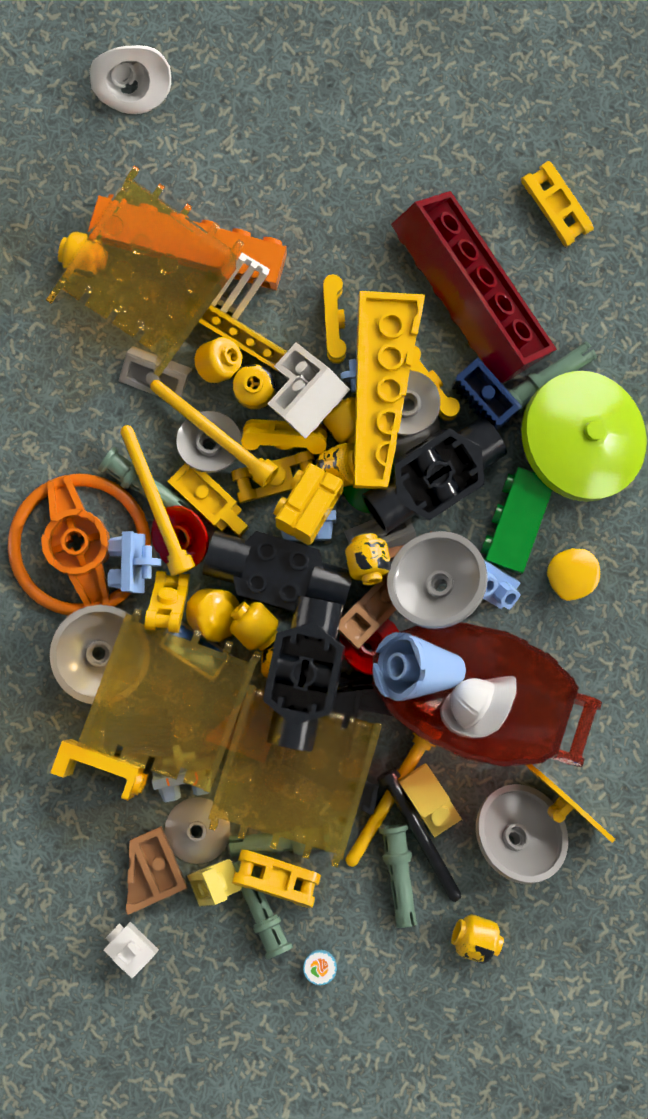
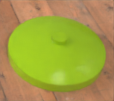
M589 371L567 372L542 385L531 397L525 409L521 428L525 455L535 474L554 492L576 501H598L622 491L638 475L644 462L647 446L644 421L631 396L613 380Z

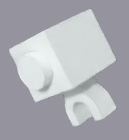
M131 922L125 928L119 923L106 937L110 943L104 949L113 961L131 978L159 950Z

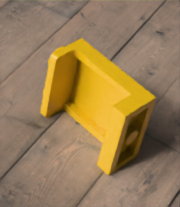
M73 739L61 742L50 772L62 778L73 775L77 761L118 775L127 780L121 799L127 801L143 792L148 779V774L143 773L145 765L104 752V750Z

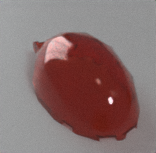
M463 622L437 629L416 625L398 632L409 633L460 656L466 668L464 680L471 678L486 680L506 676H514L516 678V695L503 725L489 736L476 739L461 737L451 732L441 719L440 708L454 688L405 701H396L380 693L373 676V686L390 714L421 739L464 760L494 766L532 765L554 759L572 766L583 767L585 761L582 758L596 710L601 709L602 702L596 698L578 693L579 687L573 676L571 677L548 652L545 653L543 650L528 644V641L507 631ZM376 652L374 654L373 663L378 664L380 653ZM573 704L582 706L583 709L570 751L566 752L560 750V746Z

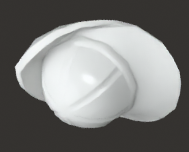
M140 45L117 47L100 54L93 60L90 67L91 89L101 102L119 112L127 114L147 113L159 106L170 91V65L165 57L155 48ZM134 80L138 82L137 90L133 93L126 94L121 92V88L126 87L127 83L131 85Z
M506 676L486 680L471 678L462 681L447 696L440 708L443 723L451 732L466 738L477 739L487 737L496 732L503 725L511 710L516 695V678L514 676Z

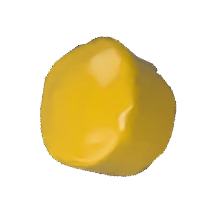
M571 548L558 553L552 558L548 565L547 577L552 589L561 599L566 601L576 600L589 595L597 587L600 580V566L598 560L588 550Z
M214 588L198 590L187 602V622L194 631L201 634L207 640L221 642L233 635L230 631V625L233 621L231 613L240 604L237 598L228 591Z

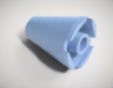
M394 632L386 636L376 650L377 653H380L378 664L373 663V676L378 690L383 696L390 697L396 701H405L455 688L464 680L466 672L465 663L460 656L405 632Z

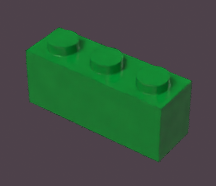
M518 467L514 475L508 473L502 492L507 493L504 504H497L491 522L495 523L496 527L492 536L486 535L480 553L485 554L484 560L497 568L521 575L525 570L552 490L534 472Z

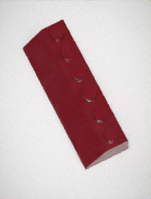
M451 191L414 202L391 224L397 233L399 241L405 245L415 260L417 268L423 272L431 284L435 295L441 299L449 311L452 320L459 326L467 338L469 346L477 353L484 365L501 384L516 377L557 350Z

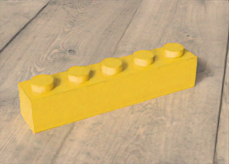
M203 301L193 319L220 336L233 340L238 347L278 371L274 366L286 354V350L209 302Z

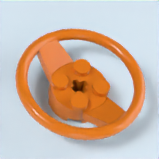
M69 474L54 478L40 485L22 502L10 526L8 556L17 582L24 592L36 603L62 615L69 616L73 612L91 605L115 607L131 594L117 589L109 595L103 564L109 559L108 540L110 535L104 523L91 512L85 510L75 487L99 489L116 498L129 512L137 533L146 534L145 545L151 546V535L147 519L134 497L115 482L97 475ZM47 496L49 500L50 522L45 528L44 535L42 534L41 537L42 552L49 564L63 574L68 575L83 603L64 602L46 594L33 582L24 566L21 555L23 528L30 513ZM78 534L80 539L84 537V543L81 544V549L78 551L75 548L70 549L68 545L73 542L72 536Z

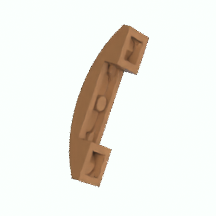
M383 576L382 582L375 584L340 620L338 632L356 650L397 610L388 593L387 577Z

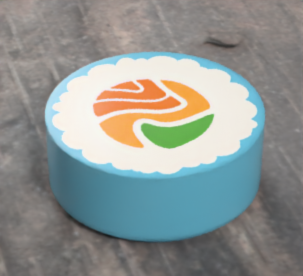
M315 950L308 954L303 965L305 977L315 985H325L332 981L337 971V964L333 955L325 950Z

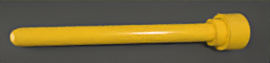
M153 380L151 382L150 389L247 466L250 469L249 473L253 475L252 480L262 488H265L275 478L279 467L271 460L256 458L161 381Z
M125 425L121 428L120 433L170 554L167 556L169 563L166 565L171 577L195 568V563L191 554L187 555L186 550L181 549L134 430L131 426Z
M421 723L417 725L413 732V735H415L412 740L414 745L398 770L401 774L398 780L414 771L426 750L430 751L432 746L436 747L442 737L441 735ZM388 789L346 856L345 861L348 866L354 867L358 864L395 801Z

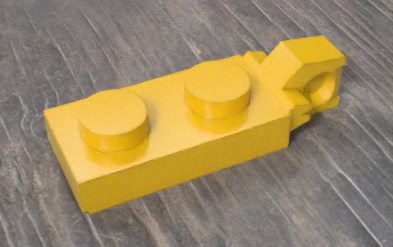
M185 463L167 481L171 487L219 530L223 531L228 527L240 538L249 529L248 525L238 517L242 509L237 505V501L206 472L197 471Z

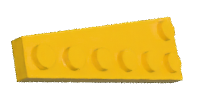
M359 292L353 488H388L396 440L401 423V414L408 387L407 383L414 356V347L425 295Z

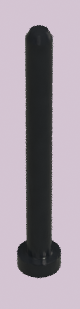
M392 768L377 777L380 787H387L449 899L453 902L460 900L461 892L398 781V778L401 776L398 769Z

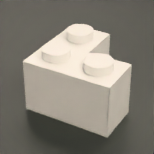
M295 343L274 366L288 382L267 404L306 439L331 410L341 402L350 389L328 366L298 343Z

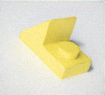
M426 763L398 780L434 838L462 820L451 803V799Z
M230 859L187 875L199 906L219 904L227 900V896L242 889V887L232 883L236 871Z

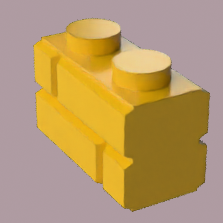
M309 463L304 472L300 469L296 472L290 484L293 490L287 499L281 497L273 512L276 515V527L279 530L294 536L307 545L312 544L344 491L342 479L326 473L323 469Z

